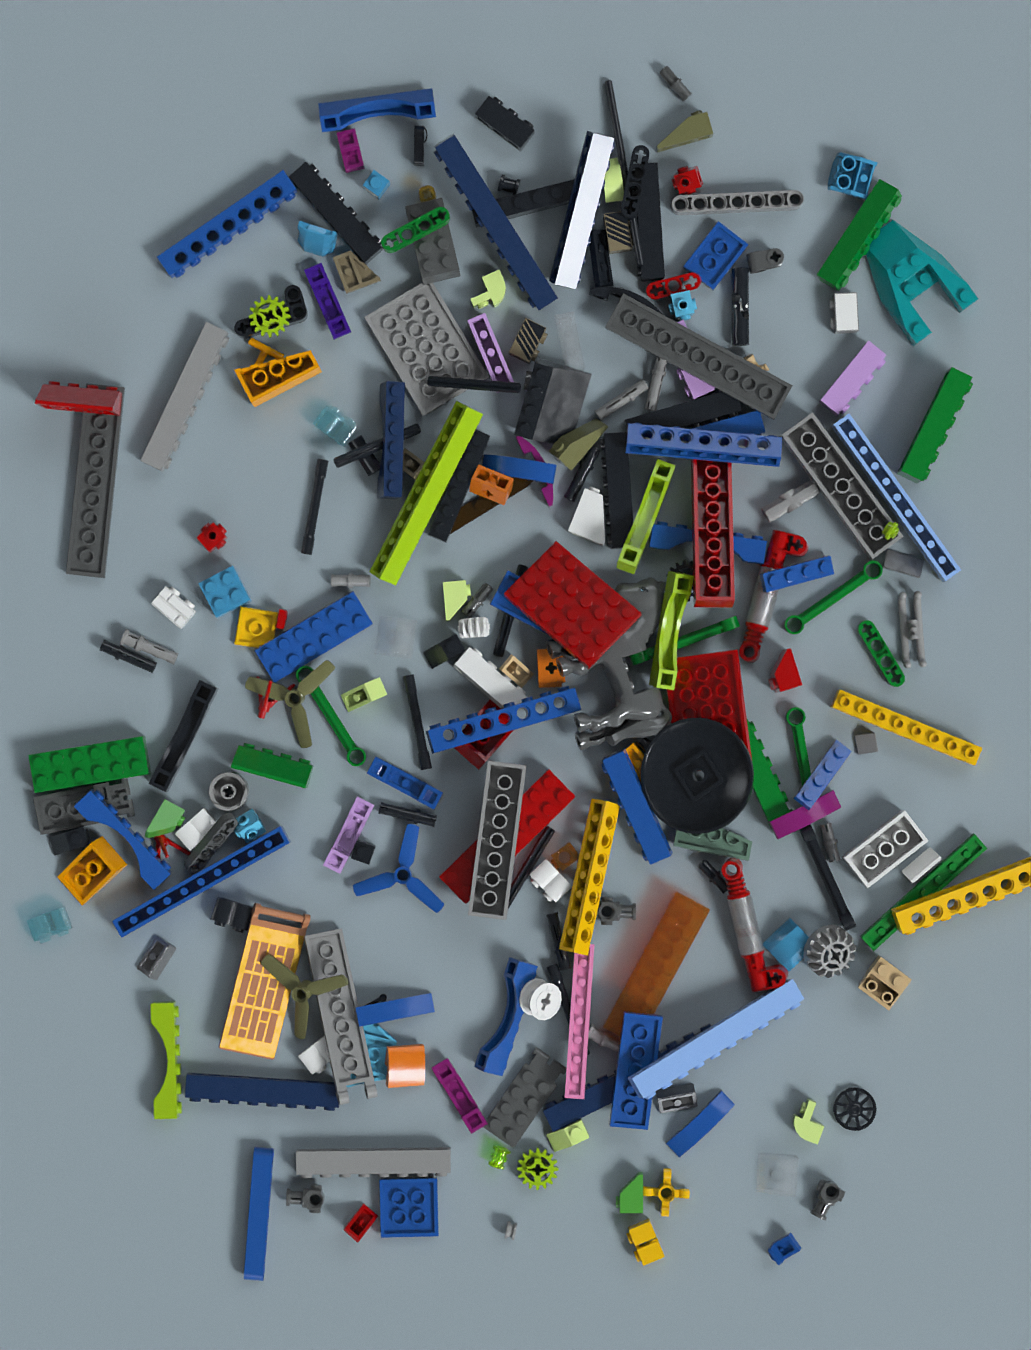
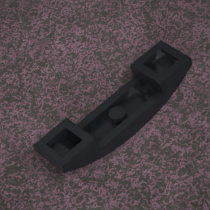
M616 287L592 288L589 292L590 296L604 301L608 300L609 294L621 298L624 293L662 314L650 301L629 290Z

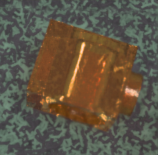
M569 841L551 854L553 859L550 861L556 869L561 868L563 871L579 859V854ZM562 852L569 853V861L561 862L559 854Z

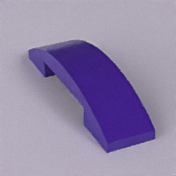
M322 263L305 269L304 272L333 339L335 340L351 333Z

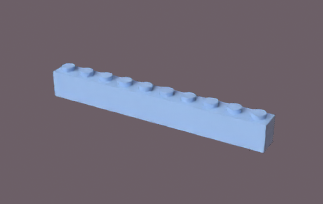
M847 414L831 426L941 581L945 582L961 571L852 416Z
M787 979L783 986L773 988L631 1075L628 1077V1080L639 1098L650 1099L656 1095L655 1091L662 1088L664 1090L671 1086V1081L678 1078L680 1080L689 1074L687 1071L692 1068L696 1070L705 1064L704 1061L708 1058L712 1060L721 1055V1050L725 1048L728 1050L737 1045V1040L749 1038L753 1035L752 1031L757 1028L759 1030L769 1025L768 1021L771 1019L777 1020L784 1016V1011L789 1008L793 1010L801 1005L800 1001L804 1000V997L794 980Z

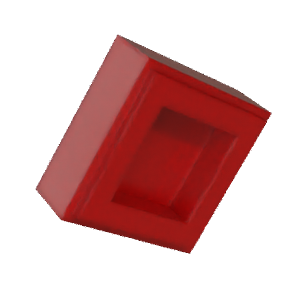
M279 609L277 629H285L288 615L287 610Z

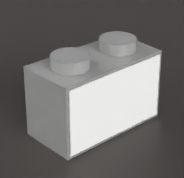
M857 292L834 293L832 299H829V308L833 310V318H830L831 329H834V334L857 333L859 331Z

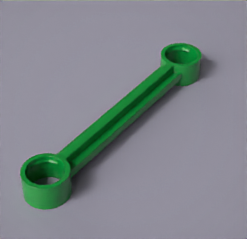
M875 560L865 563L862 571L798 616L792 615L788 617L784 622L786 632L792 635L799 634L806 623L866 581L878 579L883 572L882 565ZM875 563L878 565L879 573L876 577H870L866 574V566L868 564ZM792 618L799 619L801 623L800 629L796 632H792L787 628V622Z
M737 616L679 636L677 649L740 627ZM655 646L630 655L629 658L632 666L653 659Z
M309 666L300 667L296 672L297 681L301 682L299 679V672L301 670L310 669L313 671L314 669ZM318 686L311 693L313 699L347 751V761L349 764L361 766L366 761L365 751L356 746L320 686ZM354 750H360L363 753V760L358 764L350 761V753Z
M794 707L787 711L785 718L792 728L801 785L803 786L811 775L803 730L806 716L802 709ZM793 710H798L803 716L802 721L798 724H793L788 719L790 712Z

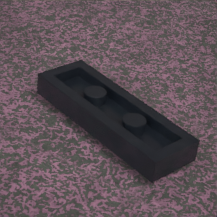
M592 229L590 232L591 241L589 248L595 288L613 287L606 230Z

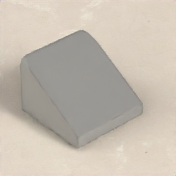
M875 733L855 736L858 755L878 752Z

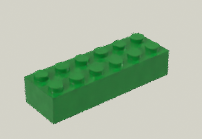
M953 367L946 371L899 467L898 475L916 484L927 479L931 471L929 466L936 461L939 455L937 449L945 443L948 437L945 433L947 429L952 428L956 420L954 414L961 410L965 402L962 398L969 393L973 386L971 382L972 376Z
M145 736L28 755L34 793L151 774Z

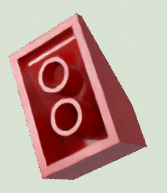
M490 699L478 712V716L485 714L487 709L496 707V710H500L501 708ZM505 714L499 715V722L506 724L508 721ZM482 719L480 721L481 728L485 730L489 728L488 720ZM469 725L462 730L465 735L471 733ZM513 730L454 747V749L479 770Z

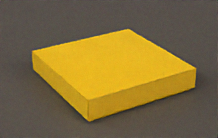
M240 606L234 644L258 648L273 639L276 632L278 612Z

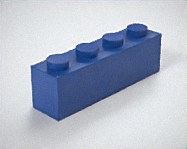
M758 411L696 427L700 430H718L719 432H737L740 434L754 433L762 435L766 432L761 413Z

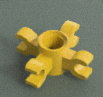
M663 1168V1183L658 1187L643 1186V1196H658L662 1201L661 1216L669 1217V1205L674 1197L689 1199L690 1195L689 1189H674L671 1185L672 1170L668 1168ZM662 1189H671V1195L663 1197L661 1195Z

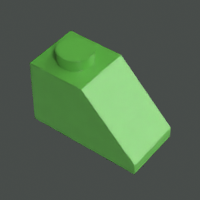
M164 799L147 828L145 837L152 838L174 832L177 826L181 828L186 819L183 816L185 810Z
M638 1172L619 1191V1196H616V1208H619L620 1213H643V1172Z

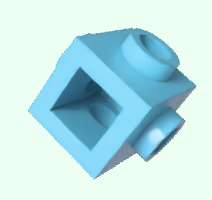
M690 290L670 295L671 303L668 304L670 315H674V318H679L680 321L691 319V316L694 315V310H697L695 298L691 299ZM679 305H684L686 308L682 309Z
M253 809L236 818L238 824L234 832L239 839L243 838L246 843L267 832L261 819Z

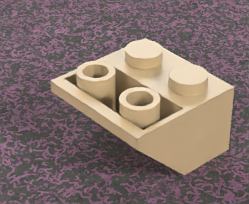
M878 955L866 971L858 988L887 1010H890L912 979Z

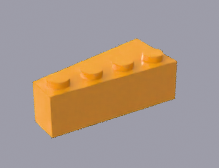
M311 350L286 356V358L270 360L262 364L250 365V367L234 369L254 407L322 372Z

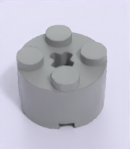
M234 772L218 775L212 780L209 787V796L212 803L224 811H232L242 807L249 796L248 782L241 775ZM231 786V790L234 791V794H231L228 797L227 792H225V789Z

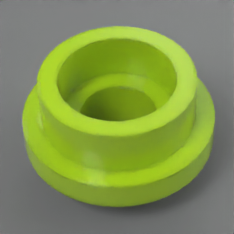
M888 522L882 531L885 539H893L899 532L897 528L898 523Z

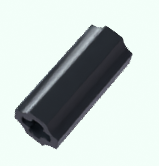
M362 435L348 443L352 450L367 444ZM373 453L358 459L368 476L380 470V463Z

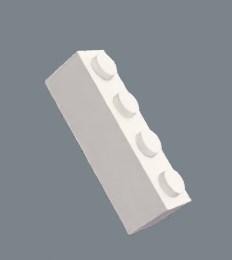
M469 647L453 666L501 709L504 708V704L514 702L517 705L522 703L521 699L528 698L525 696L526 692L521 687H515L510 683L512 680L503 673L501 675L496 670L495 664L491 661L486 662L482 658V653L476 648L471 649Z

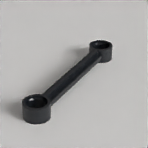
M809 824L799 829L844 930L848 931L855 928V921L847 908L811 825Z

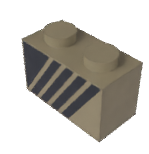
M621 211L604 214L609 254L632 251V246L634 245L632 234H630L629 220L622 216Z
M525 318L509 351V355L527 364H530L531 360L535 362L540 352L537 348L540 343L544 344L548 336L545 333L546 327Z

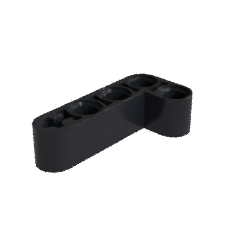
M290 285L284 292L287 303L286 307H289V311L286 314L291 315V318L286 319L290 323L289 326L302 323L308 317V311L300 288L296 285ZM290 291H298V297L290 299L288 297ZM280 308L277 309V315L282 314ZM298 308L304 310V314L300 318L294 316V311ZM272 312L269 315L264 314V316H266L267 321H269L270 319H275V317L272 315ZM248 317L236 322L234 330L240 338L247 339L261 335V330L256 333L252 328L246 329L244 334L242 331H239L242 329V325L251 327L250 322L254 321L253 319ZM274 324L270 327V329L276 328L279 325Z

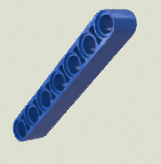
M254 1147L244 1279L264 1280L274 1148Z

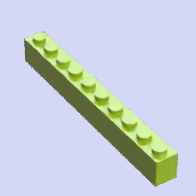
M455 402L369 571L377 578L396 586L472 435L483 416L482 413L461 402Z

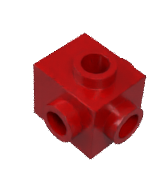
M698 166L678 168V172L674 174V179H672L674 189H678L679 194H692L703 185Z
M208 522L200 529L202 533L196 537L210 553L216 548L218 550L227 543L225 540L228 538L225 535L227 530L220 523L216 525L214 522L212 524ZM213 533H216L215 539H211Z

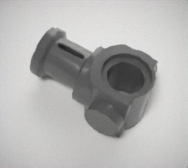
M602 897L601 905L598 908L601 925H612L613 921H619L620 918L636 920V903L620 905V902H613V898ZM610 906L612 914L607 917L602 915L603 907Z
M820 1180L816 1187V1190L819 1191L817 1196L818 1202L810 1213L826 1221V1214L830 1206H834L838 1201L841 1202L845 1191L839 1188L834 1181ZM829 1186H834L836 1189L833 1195L826 1194V1189Z
M313 1184L309 1189H303V1191L287 1189L286 1206L290 1204L302 1205V1208L309 1209L310 1213H321V1206L325 1199L322 1185ZM311 1195H319L321 1201L313 1203L310 1199Z

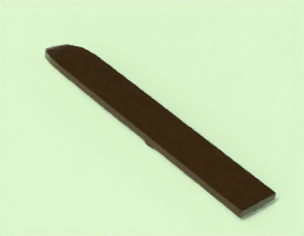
M514 478L512 491L508 499L532 484L533 480ZM482 496L461 507L451 534L496 507L499 503Z

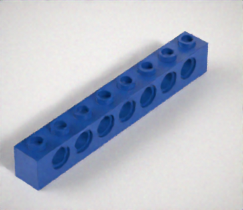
M282 170L164 251L157 258L171 278H178L185 273V269L189 266L194 267L198 265L202 257L214 254L218 246L230 243L234 235L237 233L241 235L246 232L250 224L253 222L257 224L264 219L263 215L269 211L273 213L280 208L279 204L284 201H291L296 197L297 189L284 170ZM274 189L281 191L280 196L277 198L271 196V192ZM258 200L265 201V206L261 209L255 207V203ZM242 211H248L249 217L243 220L239 218V214ZM228 221L234 224L231 230L223 228L224 224ZM211 232L218 234L215 241L208 240V235ZM195 243L202 244L199 252L192 251V246ZM179 254L186 255V260L183 263L176 261Z
M628 423L625 453L779 467L782 454V437Z
M569 686L559 688L558 693L551 694V691L542 693L538 699L533 700L532 696L521 699V704L515 705L514 702L504 704V708L496 710V707L487 709L483 715L478 716L476 712L466 715L467 719L462 721L459 718L449 720L448 725L441 726V723L429 726L430 730L426 731L431 752L434 754L581 710L576 689H570ZM555 698L562 700L561 708L554 706ZM537 703H541L544 706L543 713H538L535 710ZM519 708L524 709L526 712L524 719L517 716ZM500 714L507 716L508 721L506 724L499 722L498 717ZM482 719H486L489 722V728L486 730L480 726ZM464 724L469 725L471 728L469 735H465L462 732ZM445 730L452 732L453 737L451 740H446L443 737Z

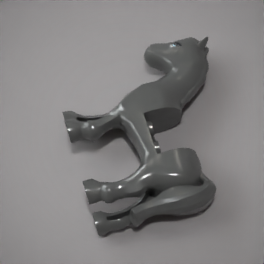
M650 577L638 583H620L616 586L615 591L639 610L641 617L591 666L593 668L600 663L614 693L615 707L609 712L598 716H589L583 712L574 714V722L578 729V732H575V739L580 750L587 749L593 745H600L604 741H607L611 746H615L623 739L649 737L658 734L670 725L673 716L662 703L659 688L650 687L633 692L634 684L627 674L629 671L628 665L622 659L646 650V643L649 641V637L654 634L659 626L666 582H658ZM554 639L546 641L550 657L552 659L557 658V668L562 677L568 676L571 673L582 676L590 670L580 661L574 660L575 657Z

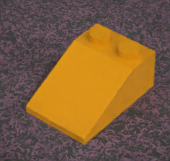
M101 836L91 842L58 876V879L83 906L128 864L106 839Z

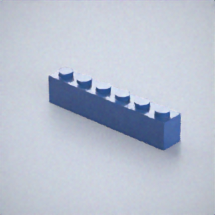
M626 749L604 757L601 764L602 769L611 778V781H609L610 786L619 796L617 800L620 808L625 809L627 813L625 818L628 825L633 826L635 831L633 835L637 844L640 843L643 848L641 853L644 860L649 861L651 865L670 857L673 853L656 815L645 799L641 782Z

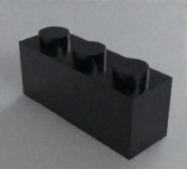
M488 96L475 113V118L521 152L535 134L534 126L527 120L522 121L517 117L518 113L513 109L509 108L507 110L503 107V102L497 97L491 98Z

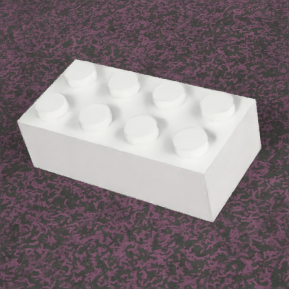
M901 810L843 855L842 858L862 884L869 888L927 843L928 839L907 812Z

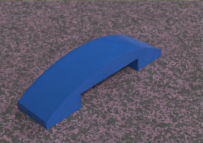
M484 454L482 464L486 468L509 477L554 484L557 465L490 454Z
M375 757L367 772L372 777L434 810L443 795V792L378 757Z
M721 1090L681 1131L679 1130L666 1144L678 1157H681L702 1139L735 1104Z

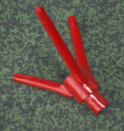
M271 680L268 681L265 696L263 697V695L258 694L259 712L257 717L262 719L265 718L266 712H269L270 708L277 702V700L268 699L272 686ZM293 683L287 689L290 691L296 685Z
M164 834L154 837L156 851L158 852L157 856L160 859L161 849L166 858L169 857L166 850L167 845H171L188 856L191 854L188 850L165 837Z

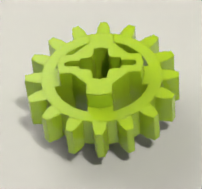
M268 295L267 300L260 297L261 302L254 301L256 307H250L253 314L249 315V319L254 320L250 325L257 326L254 331L257 333L261 330L262 337L266 333H268L269 338L272 337V333H275L278 337V331L285 332L284 325H290L286 321V319L291 318V315L286 314L289 311V307L283 308L285 302L281 301L279 303L277 296L274 300H272L270 295ZM270 304L268 308L261 309L264 305ZM278 307L281 309L283 317L277 315ZM272 312V315L276 319H270L269 321H267L266 316H264V314L269 315ZM257 316L263 320L262 327L257 321ZM274 324L279 325L276 328L270 329V327Z
M537 1147L536 1152H533L530 1148L528 1155L526 1153L522 1154L524 1160H518L522 1164V1166L517 1167V1170L522 1171L518 1174V1177H524L522 1183L526 1184L528 1182L530 1189L533 1185H536V1190H539L540 1185L546 1189V1183L548 1182L552 1185L553 1181L551 1178H557V1175L554 1173V1171L559 1170V1167L554 1166L557 1163V1159L552 1160L553 1153L547 1155V1149L540 1152L539 1147ZM534 1157L530 1164H526L530 1158ZM541 1157H544L545 1159H547L548 1162L550 1163V1165H549V1164H545V1163L541 1160ZM536 1164H540V1168H543L540 1169V1173H536V1170L532 1169L536 1167ZM525 1172L531 1173L534 1180L530 1179ZM545 1173H549L547 1178L541 1180V1177Z

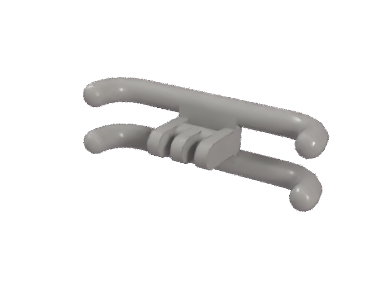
M920 591L914 593L915 620L907 621V595L905 592H901L898 595L903 666L907 669L911 667L908 640L916 639L918 664L920 667H925L927 662L924 651L921 608L922 593Z

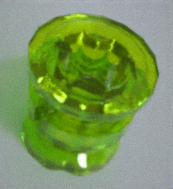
M493 1145L495 1151L491 1153L490 1157L492 1159L488 1164L494 1168L504 1170V1162H507V1154H511V1151L504 1147Z

